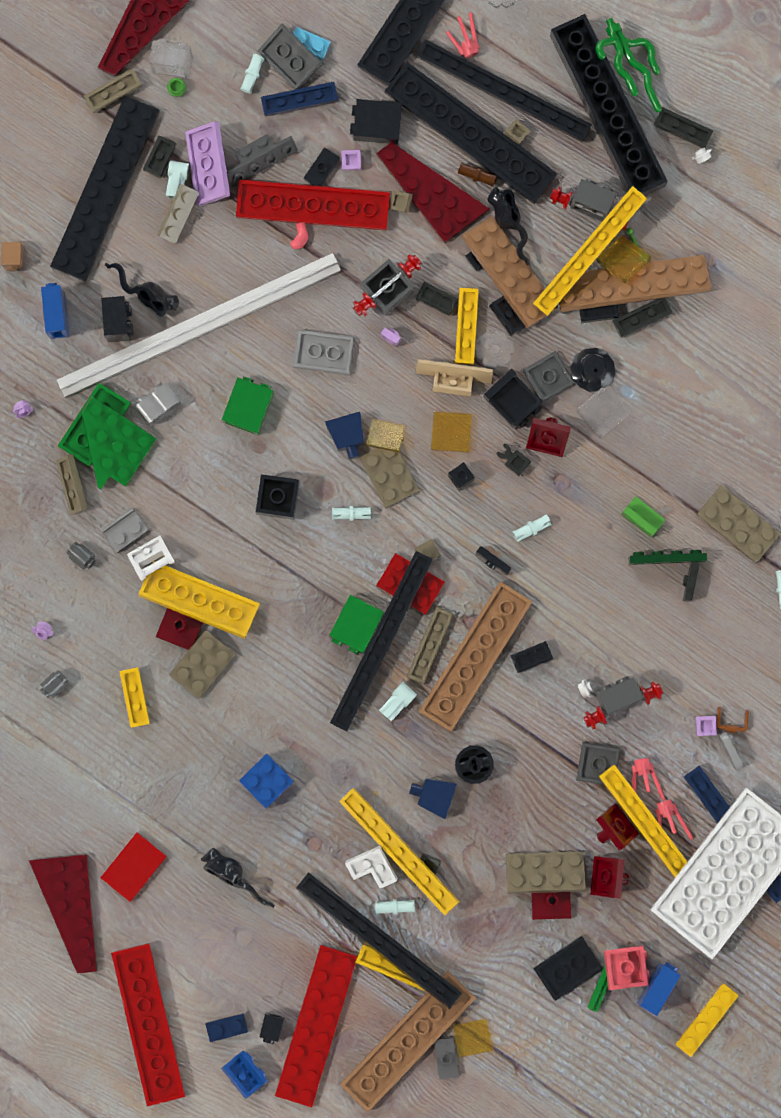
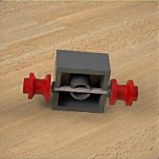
M581 179L573 199L571 198L573 192L570 191L566 194L562 192V187L560 186L558 189H553L550 199L553 200V205L558 202L563 204V209L566 210L569 204L570 209L602 222L608 216L617 193H614V190L610 187L596 185V182L591 179ZM628 222L625 224V226L622 228V230L625 231V229H626V227H627V225H628Z
M409 254L407 262L404 264L399 262L397 264L400 270L388 259L360 283V288L364 291L362 294L363 299L360 302H353L355 313L358 316L363 315L366 317V311L370 307L373 309L378 307L386 316L414 292V287L406 279L405 275L410 279L412 277L411 272L415 269L421 270L420 265L422 262L416 255L411 256Z
M626 676L615 681L617 685L613 687L608 684L599 688L596 698L600 706L596 707V712L594 713L586 711V716L583 717L587 728L591 727L594 730L596 729V724L600 722L604 725L607 724L606 717L608 714L639 700L645 701L649 705L650 700L655 697L658 700L662 699L661 695L664 693L660 684H655L653 681L651 682V687L647 689L644 687L638 688L634 677L629 679Z

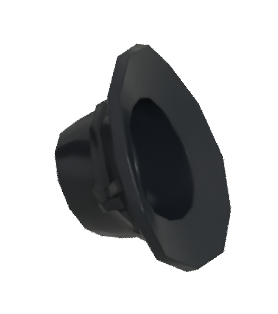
M598 348L582 350L574 356L571 364L572 379L580 388L588 392L602 391L611 384L616 374L614 361L607 352Z

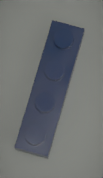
M329 82L262 96L261 101L266 117L338 102L335 82Z

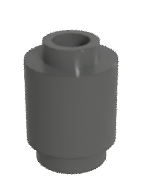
M73 543L67 551L69 559L83 570L86 568L90 569L96 561L94 559L95 554L81 543Z
M57 670L40 684L42 687L40 691L47 698L50 696L54 698L66 687L68 680Z

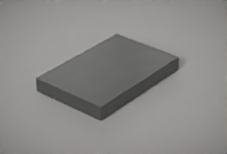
M283 23L257 51L294 89H300L323 64Z

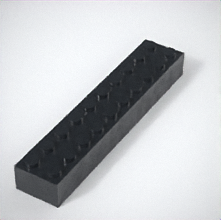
M586 14L551 29L550 38L626 192L633 186L646 196L664 188L668 180L607 57L601 60L597 56L595 49L598 39Z

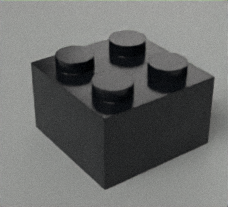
M124 296L101 298L104 337L108 343L131 341L134 329L131 320H129V317L132 316L130 302Z
M261 474L256 514L294 520L300 481L298 479Z

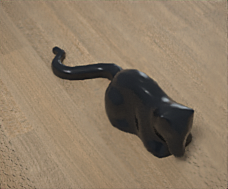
M496 186L490 192L487 202L494 207L495 219L501 228L517 230L519 232L521 241L517 245L516 252L518 257L525 261L528 266L530 265L529 260L522 252L523 247L527 243L528 235L524 227L520 225L521 216L515 203L514 193L512 190L501 192L498 186Z
M105 263L104 266L108 269L115 268L118 270L122 289L128 294L136 293L139 301L146 307L151 308L158 316L163 317L168 310H177L179 306L177 295L166 294L158 284L153 282H145L132 288L127 284L125 271L120 264Z
M215 848L209 850L201 858V861L206 862L203 867L205 871L233 887L245 889L261 904L274 908L275 905L260 897L251 885L242 882L243 869L238 861L223 856Z

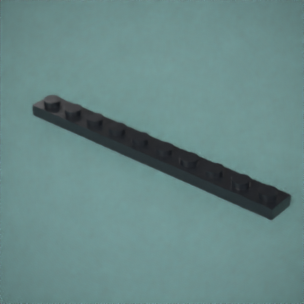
M426 39L416 55L418 59L582 143L592 127V124Z
M418 551L415 552L330 724L346 732L348 731L433 561L432 558Z
M309 872L296 887L299 892L449 1010L461 996V991Z

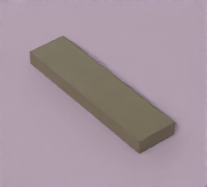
M436 606L408 671L407 678L424 685L452 620L453 613Z

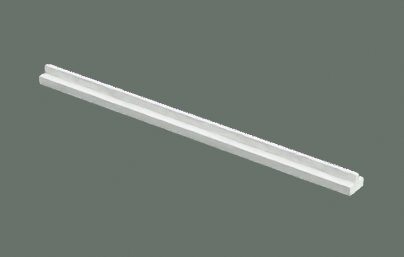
M333 253L57 379L64 397L67 398L341 272V269Z

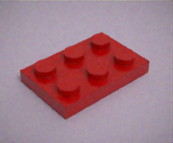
M395 553L376 587L393 596L410 561ZM427 571L410 606L426 615L445 581Z

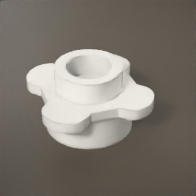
M705 147L695 152V156L692 159H695L698 164L711 158L709 152L712 150L705 149Z
M586 679L582 680V683L578 684L583 698L593 697V692L595 691L590 681L587 682Z

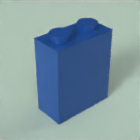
M48 283L46 287H41L45 332L50 339L69 337L65 292L57 283Z
M667 962L665 965L659 963L637 1004L658 1016L681 976L677 973L678 969Z

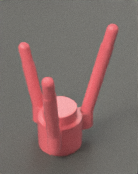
M470 12L469 19L473 41L469 39L460 16L457 19L465 39L461 43L462 47L449 31L446 32L458 49L460 56L464 55L465 58L477 55L480 48L477 42L473 15Z
M649 758L634 760L635 766H631L633 790L636 792L638 772V776L643 775L646 791L650 792L647 774L651 773L661 799L664 801L665 796L655 774L653 763H650Z
M671 799L657 803L658 809H655L660 826L662 827L661 815L663 818L667 817L672 832L675 834L676 829L672 819V815L675 813L686 834L692 840L693 836L678 812L676 804H672Z

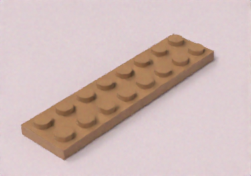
M705 255L585 271L559 302L560 312L711 291Z
M500 581L418 712L452 732L533 601Z
M449 971L442 977L462 992L449 1010L427 992L340 1083V1086L367 1112L374 1107L476 999Z

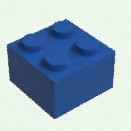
M267 753L239 780L266 809L295 782Z

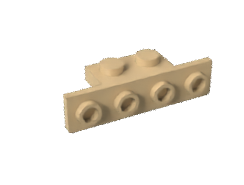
M417 360L416 374L435 376L434 392L470 396L472 381L491 384L493 370L484 367L449 364L447 362Z

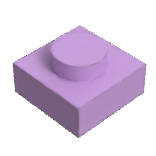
M360 150L341 151L342 171L361 170Z
M384 327L381 332V338L397 347L401 341L399 333L392 328L388 330Z
M716 716L695 717L696 736L717 735Z

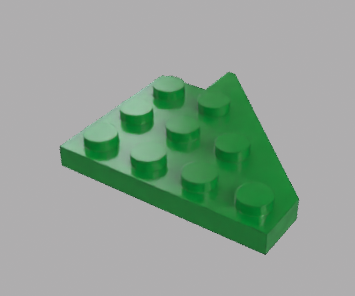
M91 397L81 414L97 488L101 490L109 477L126 487L157 438L96 398Z

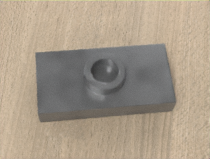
M454 1038L437 1039L434 1043L439 1080L459 1077Z

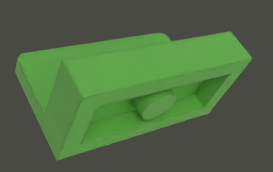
M634 497L621 514L651 538L665 521L662 516L638 497Z

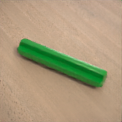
M606 965L587 1006L589 1010L598 1012L608 989Z

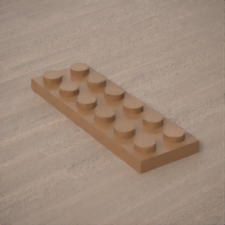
M493 216L461 236L527 329L546 317L541 310L533 305L545 288L530 267L526 265L525 261L518 257L516 248ZM556 306V307L551 311V313L554 312L555 310H557L558 306Z

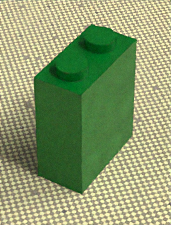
M243 376L242 379L237 377L221 420L227 425L258 436L274 391L267 384L261 383L257 385L253 383L254 380Z
M349 595L329 634V637L332 638L331 642L338 646H342V644L348 646V651L359 655V653L364 654L384 615V611Z

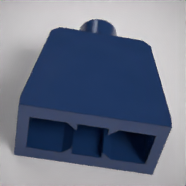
M360 411L325 421L326 428L338 452L346 450L349 460L360 457L357 446L364 444Z
M426 779L424 786L412 783L409 794L420 797L417 805L446 819L457 784Z

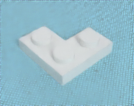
M381 846L366 851L345 862L354 880L371 873L380 889L397 882L398 878Z

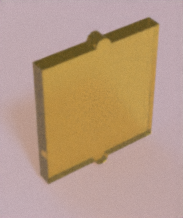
M372 419L370 430L367 431L368 439L366 446L399 453L401 442L404 441L405 425Z
M486 1019L453 1025L454 1043L457 1044L459 1058L493 1051L490 1040L491 1033H489Z

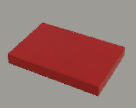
M136 832L100 878L131 902L167 856Z

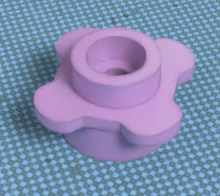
M25 400L17 402L13 407V413L16 414V418H24L33 411V407H30V403Z
M38 622L37 626L31 629L38 638L47 640L48 636H53L52 627L46 622Z

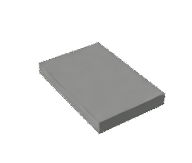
M298 329L293 368L350 375L355 337Z

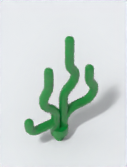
M609 18L606 20L608 25L606 32L609 38L602 39L596 44L595 50L598 58L603 60L606 57L603 47L614 45L616 49V56L614 58L615 69L625 80L631 95L636 97L639 92L631 75L622 66L623 54L628 63L642 73L646 93L655 112L660 113L662 107L653 90L651 74L647 67L635 60L629 48L640 45L644 46L648 51L649 65L653 73L658 75L660 68L655 59L653 44L645 38L633 40L626 38L620 24L615 23L613 18Z

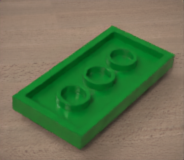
M101 383L97 384L58 444L60 449L70 455L73 454L76 459L89 467L92 465L81 412L90 398H96L121 416L125 415L132 404Z

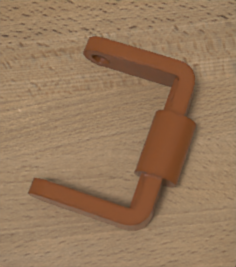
M721 707L717 708V729H722L729 733L747 730L749 710H745L743 728L736 725H720Z

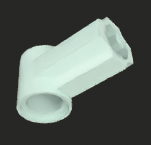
M170 160L168 167L169 179L166 190L167 198L174 199L180 184L185 185V180L188 179L189 163Z
M402 682L379 711L392 721L404 707L411 703L417 694Z

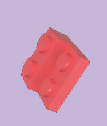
M643 946L604 950L608 990L648 985L650 973L646 969L647 951Z

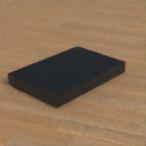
M580 936L533 967L554 1001H556L598 973L603 967L583 937Z

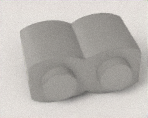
M161 383L152 389V394L149 396L143 395L137 400L136 408L150 426L180 404V400L167 383L163 385Z

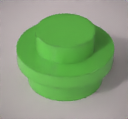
M180 78L171 79L167 84L169 94L174 97L182 96L186 91L185 82Z

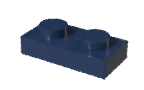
M244 1013L205 1023L210 1042L248 1033Z

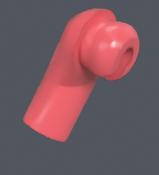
M300 222L296 224L298 235L290 243L291 247L295 250L303 248L309 237L305 223Z

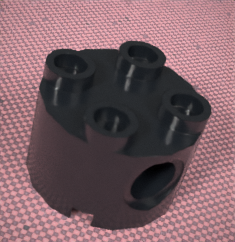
M471 745L462 749L455 760L457 775L469 784H479L486 781L494 769V760L491 753L478 745Z

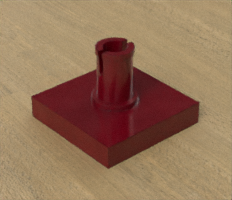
M548 417L546 421L533 418L526 449L563 458L571 427L558 424V420L554 417Z
M167 608L155 637L189 650L196 642L203 622Z
M616 803L596 819L603 829L597 833L598 840L604 844L611 839L619 851L625 848L639 834Z
M594 856L590 895L621 899L622 885L629 883V880H623V878H629L628 873H623L624 859Z
M570 892L531 893L532 920L571 919Z

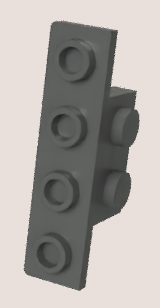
M268 134L235 151V155L241 164L227 171L230 184L234 187L239 184V180H246L296 152L298 149L292 136L274 145Z

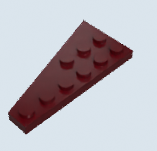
M130 0L98 65V69L116 77L191 0Z
M389 143L376 153L377 157L404 192L413 194L411 201L443 243L449 241L490 210V208L394 143Z
M78 855L29 860L77 974L97 972L88 856Z

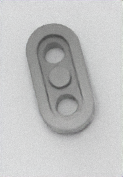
M726 732L718 735L733 768L737 770L743 767L742 762H744V758L740 751L736 752L733 746L736 744L731 734L727 735Z

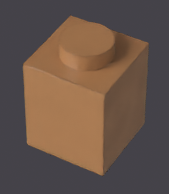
M2 242L1 265L6 271L16 272L18 269H23V245L21 242Z

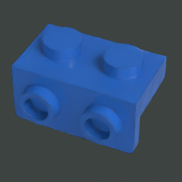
M242 1051L221 1069L246 1099L268 1081L263 1070L257 1068L253 1063L252 1056Z

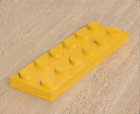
M166 565L147 575L138 593V596L243 639L246 638L260 606L258 602Z

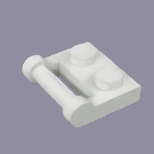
M161 536L154 538L127 554L141 581L168 563L172 564L175 562ZM163 555L165 556V557L161 558L160 560L154 562L153 564L147 566L146 568L141 569V568L144 567L145 565H147V564L153 562L154 560L160 558L161 556H163Z

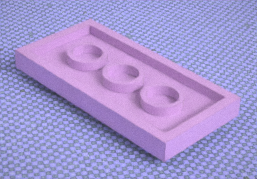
M214 121L186 131L193 187L195 191L199 192L196 198V205L202 206L230 196L219 122Z

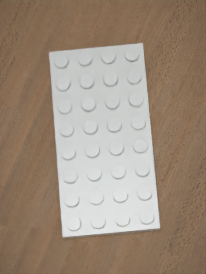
M745 788L650 911L710 959H713L781 872V815L748 788Z

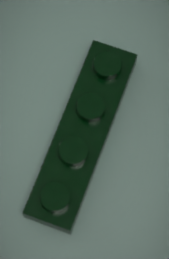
M682 550L671 551V554H663V551H654L652 555H644V552H633V556L628 557V565L699 563L707 561V553H702V550H690L688 554H683Z

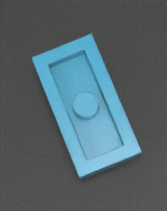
M296 27L293 34L318 59L323 60L331 44L330 41Z

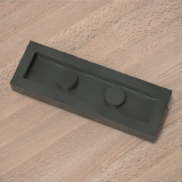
M662 107V111L654 122V126L701 148L706 147L713 133V130Z
M658 298L614 319L612 322L620 338H623L672 314V310L666 298Z

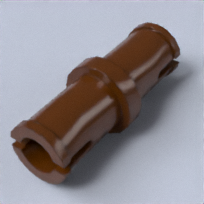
M463 162L458 170L459 175L461 174L473 179L474 182L479 181L491 187L494 186L497 175L485 172L480 167L469 166Z

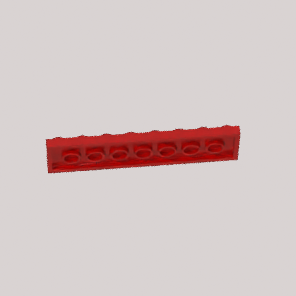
M239 180L236 218L286 223L301 222L310 225L387 231L390 192Z
M150 943L112 952V960L146 1105L148 1107L184 1098L185 1091Z
M320 945L275 1097L312 1108L358 956Z

